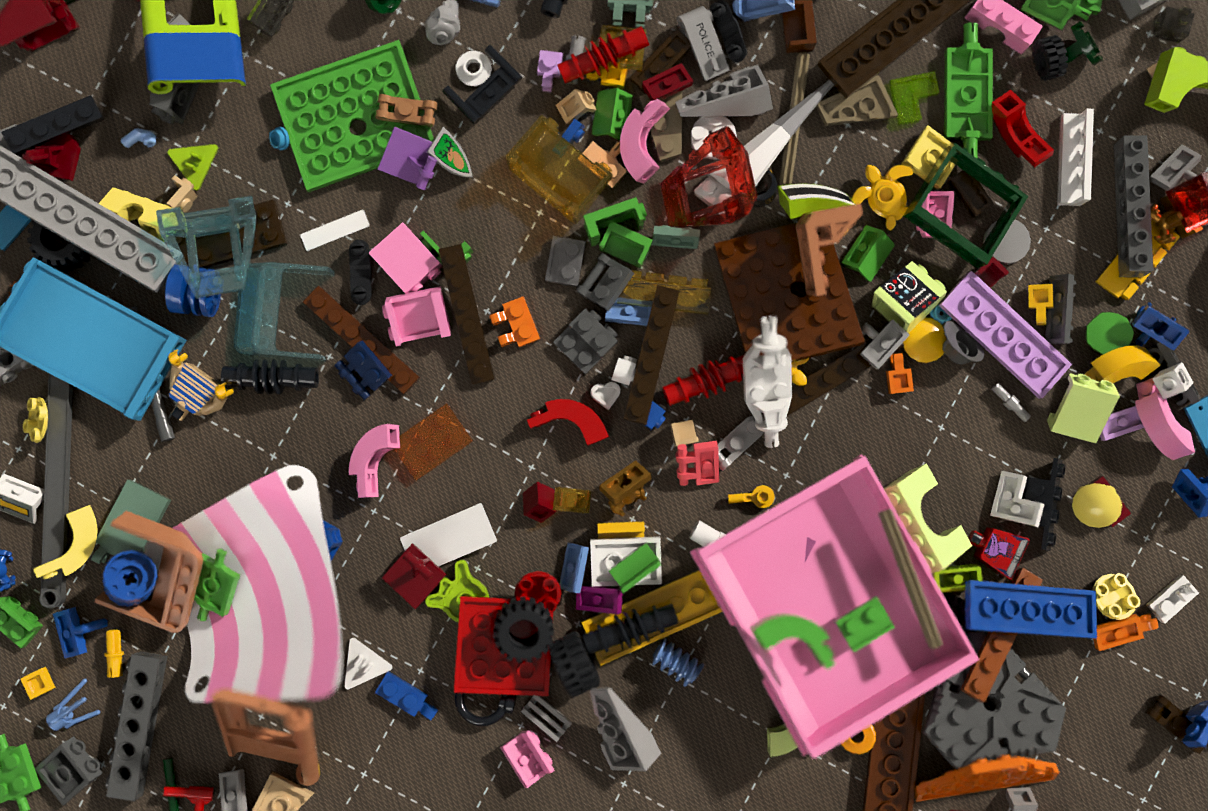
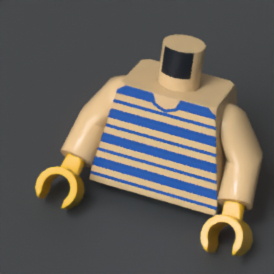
M178 349L171 352L168 356L170 363H172L169 397L178 403L171 412V415L183 421L189 412L202 416L221 410L228 396L234 393L233 389L228 390L225 388L226 382L218 383L194 364L187 362L184 364L183 361L188 358L186 353L179 357L177 354Z

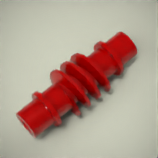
M642 26L629 32L623 30V35L614 39L607 33V43L599 37L598 47L593 41H590V51L585 47L586 52L577 56L573 53L570 55V59L557 64L565 84L577 78L583 80L584 75L593 71L598 76H601V67L608 73L610 72L609 63H612L617 69V59L621 60V58L630 54L632 57L636 56V51L649 46Z
M745 354L737 358L730 356L728 361L722 364H718L717 360H714V364L711 361H707L706 368L699 364L697 371L693 367L690 368V376L683 379L677 377L676 382L662 387L668 405L671 406L681 401L688 403L689 398L697 395L700 396V393H703L706 399H708V390L710 389L716 396L718 395V386L723 392H726L727 383L735 380L738 383L742 381L743 357Z

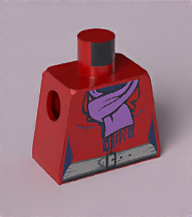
M988 527L985 529L984 534L972 530L968 536L971 544L977 547L973 557L999 576L1012 580L1030 539Z

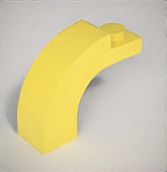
M90 505L66 514L73 533L72 544L61 557L33 568L37 578L42 576L45 580L58 574L57 569L60 568L64 575L67 576L87 561L97 540V523Z

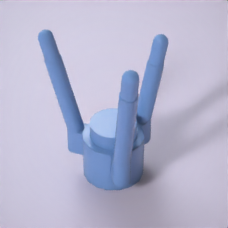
M83 679L58 705L53 707L54 711L46 716V721L50 728L55 731L60 730L62 727L68 729L74 724L100 714V710H96L72 720V711L86 701L85 697L76 701L70 707L65 706L87 683V679Z

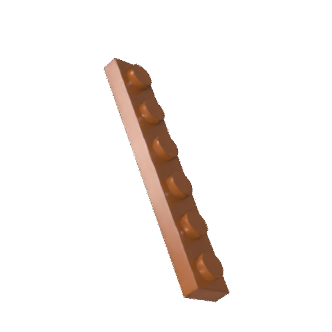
M1020 568L1012 584L1040 586L1043 580L1025 568ZM988 631L977 654L979 660L972 664L960 689L962 692L980 703L986 701L1017 633Z

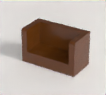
M795 0V10L782 13L786 53L813 51L817 40L812 0Z

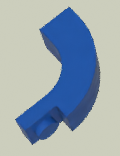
M1208 700L1195 705L1185 716L1192 722L1187 727L1186 735L1182 740L1189 748L1205 747L1208 742Z

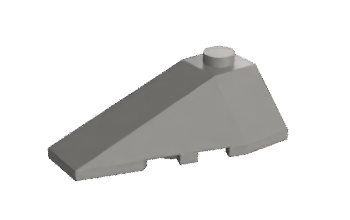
M758 65L730 74L729 80L723 83L716 81L712 83L711 89L707 91L698 90L675 102L680 117L753 116L764 114L766 111L773 109L769 85Z

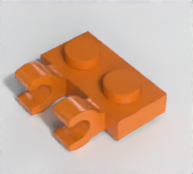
M524 296L502 304L504 311L489 315L493 326L509 321L511 326V333L498 336L501 347L517 342L520 348L540 340Z

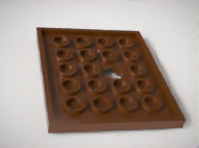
M796 223L714 243V250L745 354L753 345V339L762 335L761 319L765 316L767 317V322H769L768 316L777 318L776 332L786 339V347L791 355V362L865 343L834 244L819 246V251H823L825 260L824 265H822V271L828 279V288L825 289L826 295H806L799 298L792 294L790 290L791 285L795 282H803L805 284ZM760 351L759 356H762L764 352Z

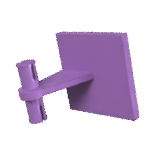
M394 126L378 170L414 183L419 189L425 190L429 178H432L434 175L432 171L437 162L436 158L427 153L433 142Z

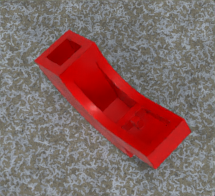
M1009 90L992 102L994 121L1002 138L1018 158L1023 156L1035 168L1051 157L1054 149L1030 125L1025 111L1026 104L1012 90Z

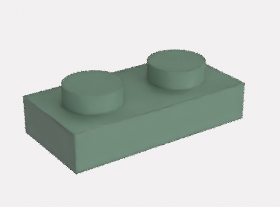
M654 226L652 245L697 249L700 230L691 227Z

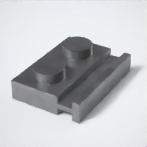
M553 236L545 282L578 287L586 241Z

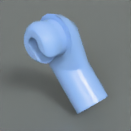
M135 128L121 138V143L126 148H130L138 141L143 142L147 147H153L156 144V135L152 131Z

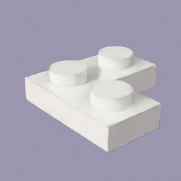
M1001 471L990 515L1039 527L1044 504L1022 499L1027 480L1026 476Z

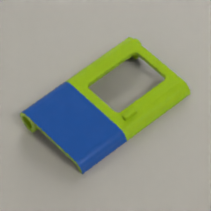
M140 0L148 89L152 93L167 94L172 91L173 83L238 82L241 86H246L236 0H213L215 23L213 25H170L166 21L164 0ZM160 83L166 84L167 86L161 87Z

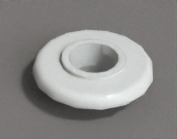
M468 51L462 54L456 64V74L464 84L470 86L483 84L490 77L492 71L489 58L478 51ZM471 63H478L480 65V69L476 73L468 72L467 67Z

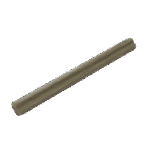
M799 53L797 56L789 111L804 100L810 60L808 53ZM800 127L784 146L779 179L780 185L792 184Z
M891 509L879 512V517L927 645L931 649L942 646V640L894 513Z

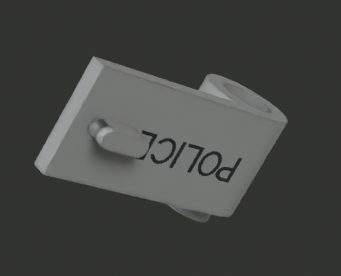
M701 6L678 16L677 24L680 32L688 38L703 79L706 81L729 71V67L712 24V13L709 9Z

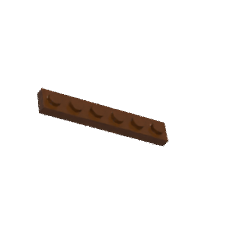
M319 285L303 301L306 306L351 347H354L363 340L392 374L388 380L403 394H406L420 379L413 370Z

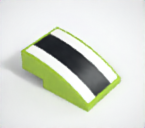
M816 184L778 186L779 203L790 219L801 217L805 213L855 205L846 193L827 186Z

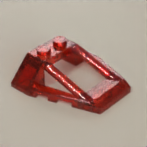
M724 126L709 134L703 140L704 144L698 150H693L688 155L689 159L682 166H677L660 183L668 225L670 227L724 225L749 215L757 199L749 155L729 126ZM710 152H712L713 157L721 159L690 170ZM726 168L732 196L721 203L691 213L684 182Z

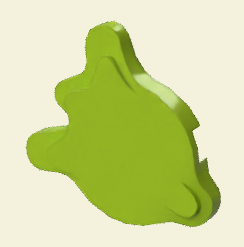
M459 560L455 563V579L443 578L439 584L438 592L429 595L425 600L427 607L443 610L455 622H458L460 596L489 597L487 588L481 581L475 579L470 574L468 563L465 560Z

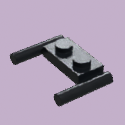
M491 45L484 52L500 68L465 101L449 86H446L442 91L473 124H476L481 117L483 118L515 88V84L519 83L523 78Z

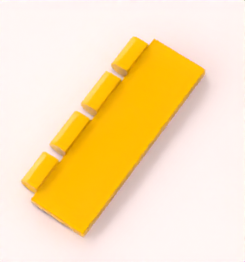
M1151 220L1153 267L1155 268L1167 254L1166 250H1170L1180 236L1174 232L1175 228L1170 230V234L1176 237V241L1159 244L1154 240V236H1160V230L1156 228L1155 222ZM1117 254L1095 282L1117 299L1121 296L1128 301L1139 288L1135 283L1142 285L1151 273L1144 277H1119Z

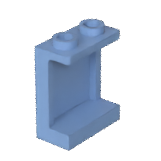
M734 0L732 6L734 13L743 21L795 10V0Z

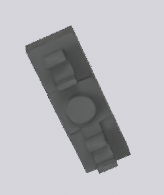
M1072 274L1050 276L1049 284H1053V308H1047L1045 339L1051 345L1070 344L1073 341L1070 338V330H1073V326H1071L1073 297L1076 295L1073 293V285H1076V281Z
M1159 341L1156 343L1158 347L1148 349L1150 354L1157 352L1160 355V358L1157 359L1159 364L1165 359L1168 368L1180 363L1175 352ZM1193 384L1186 391L1182 392L1183 398L1176 401V404L1183 405L1187 399H1189L1191 404L1200 401V395Z

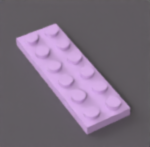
M972 271L967 272L938 305L1039 399L1049 392L1072 365Z

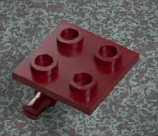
M412 543L382 579L414 609H417L447 574Z

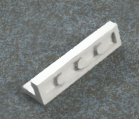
M1087 108L1080 114L1063 113L1060 116L1057 205L1081 206L1091 200L1094 109Z

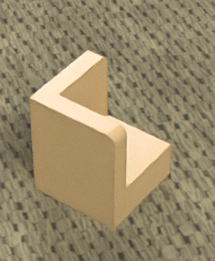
M693 420L670 424L675 447H678L680 444L687 445L699 442L698 437H696Z

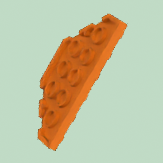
M1003 755L997 757L994 761L988 762L987 759H978L968 766L948 771L945 775L933 780L918 783V786L915 787L914 798L915 802L1052 781L1058 776L1059 771L1055 763L1024 757L1011 758L1010 755Z

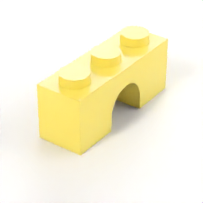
M112 188L99 203L129 222L138 219L142 230L163 242L178 226L174 208L131 194L128 191Z

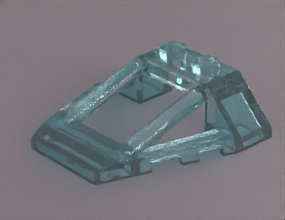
M252 196L228 199V207L184 213L181 207L156 210L159 233L196 298L245 290L257 220ZM244 227L243 254L239 229ZM230 232L234 267L199 272L195 237ZM175 236L186 238L189 268Z

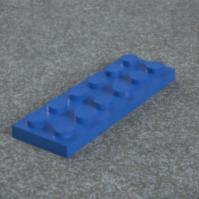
M973 580L965 581L966 629L1097 638L1096 591Z

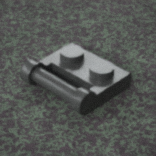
M601 253L597 258L599 260L584 283L579 285L575 291L609 311L634 273L629 268ZM605 266H608V270L593 292H590L589 290Z

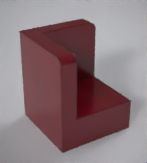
M992 256L987 265L978 267L973 273L991 288L1009 272Z
M538 481L523 492L524 516L542 523L556 513L555 490Z

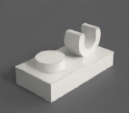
M1179 575L1151 599L1146 606L1161 623H1166L1197 596L1199 592L1184 575Z

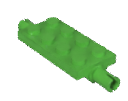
M966 23L963 25L964 44L961 47L947 48L945 50L944 138L947 140H962L963 148L965 147L968 153L978 158V140L990 141L993 138V49L982 48L980 43H978V23H973V26L972 23Z

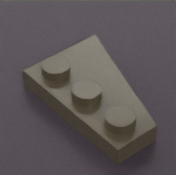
M682 91L662 100L670 109L649 131L659 163L680 157L682 154V117H680L675 103L682 99ZM647 94L639 96L643 112L645 111V106L651 102Z

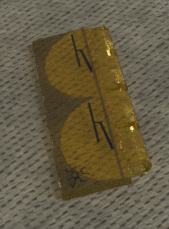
M633 271L634 275L617 300L619 304L652 307L656 288L659 285L680 291L675 311L709 314L711 288L707 287L708 280L691 278V285H686L687 277L669 275L668 282H664L665 274L646 272V279L644 280L641 279L642 271Z

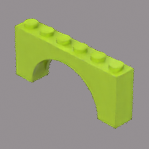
M1173 47L1160 53L1144 105L1165 113L1178 108L1183 97L1191 89H1208V61H1206V58L1190 54L1181 47Z

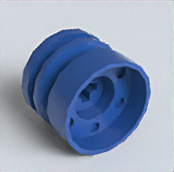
M173 266L168 274L165 289V301L168 310L172 313L189 314L192 312L196 316L213 317L219 308L222 282L220 273L215 269L199 268L195 270L191 266Z
M130 550L115 555L107 563L104 570V592L111 601L120 606L130 607L141 604L153 593L157 579L156 565L149 556L138 551ZM133 576L135 583H131L129 586L125 585V579Z

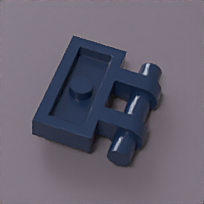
M363 340L358 342L344 356L350 363L348 366L342 360L334 365L339 371V376L342 379H346L353 387L352 391L356 395L359 394L364 401L371 396L366 389L368 386L373 391H376L392 376ZM354 370L363 378L361 382L352 373Z

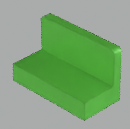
M619 88L599 91L592 135H609L620 140L622 128L630 115L633 95Z
M866 225L841 263L846 268L859 272L866 281L871 282L893 249L894 243L883 230Z
M645 542L611 567L609 572L619 584L620 590L624 593L661 566V562L647 542Z

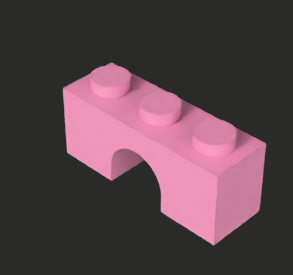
M976 0L965 16V19L971 23H978V27L982 30L988 26L1000 30L1005 36L1003 43L1020 54L1032 44L1043 27L1003 0Z

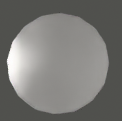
M1014 220L993 254L1001 264L1015 263L1025 257L1029 251L1031 239L1029 231L1024 224ZM996 222L990 225V227L984 233L983 243L990 234Z

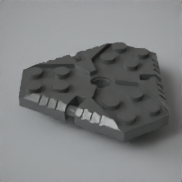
M988 631L972 632L966 635L976 655ZM1010 648L987 696V700L991 704L990 711L984 707L983 703L960 690L972 664L941 682L940 688L935 689L923 733L953 768L968 766L978 759H987L988 762L994 761L997 757L1003 755H1010L1013 758L1056 751L1066 708L1043 682L1037 678L1034 672L1030 673L1025 668V662L1020 659L1012 648ZM1017 674L1023 678L1020 683L1014 677ZM951 685L957 687L956 693L949 691ZM998 739H1003L1004 747H1000Z

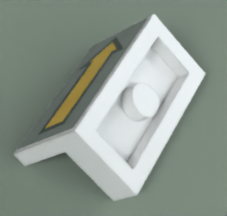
M3 474L0 478V511L35 524L37 521L36 508L44 500V489Z

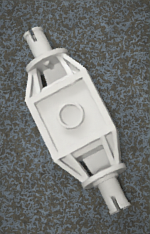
M765 316L761 319L762 335L753 339V345L743 357L744 400L755 418V427L765 432L764 445L772 448V442H774V447L779 446L778 432L785 429L788 425L786 417L792 399L791 355L786 347V339L776 332L777 318L768 316L769 322H767V317ZM760 351L764 352L762 356H759Z

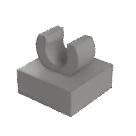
M1030 787L1006 789V798L1011 811H1037L1038 804Z

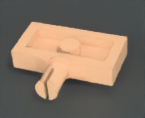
M593 141L578 158L579 161L612 189L628 172L616 159L620 153V143L618 141L609 152L599 147Z

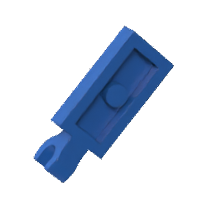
M389 671L385 674L375 691L376 694L414 717L419 711L424 717L432 720L438 711L436 707L425 702L428 696L426 693Z

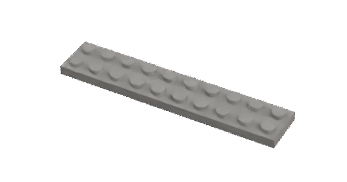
M0 146V201L148 289L158 293L166 282L171 268L178 265L184 257L183 253L36 166L27 164L26 160Z

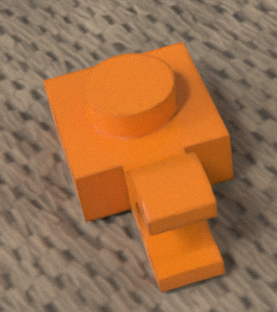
M892 354L889 359L893 371H886L888 393L895 394L914 391L911 368L904 369L903 354Z

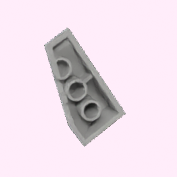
M592 688L590 693L594 713L599 717L600 722L597 726L598 733L602 734L603 737L601 748L611 770L647 771L661 754L652 733L611 688Z

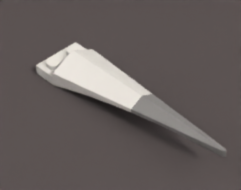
M828 80L712 170L710 176L694 190L695 196L728 220L744 205L778 154L834 84Z

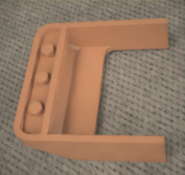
M126 511L111 522L112 527L164 546L152 600H146L136 606L126 607L117 605L103 592L95 598L94 603L173 633L180 632L189 621L203 564V556L185 533Z

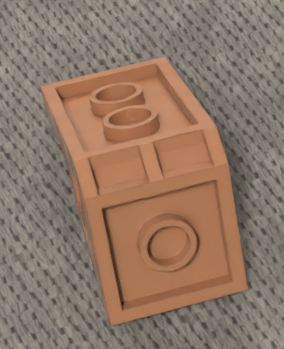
M861 204L805 213L796 223L807 295H826L825 289L828 288V279L822 271V265H824L825 260L823 251H819V246L838 243L863 214Z

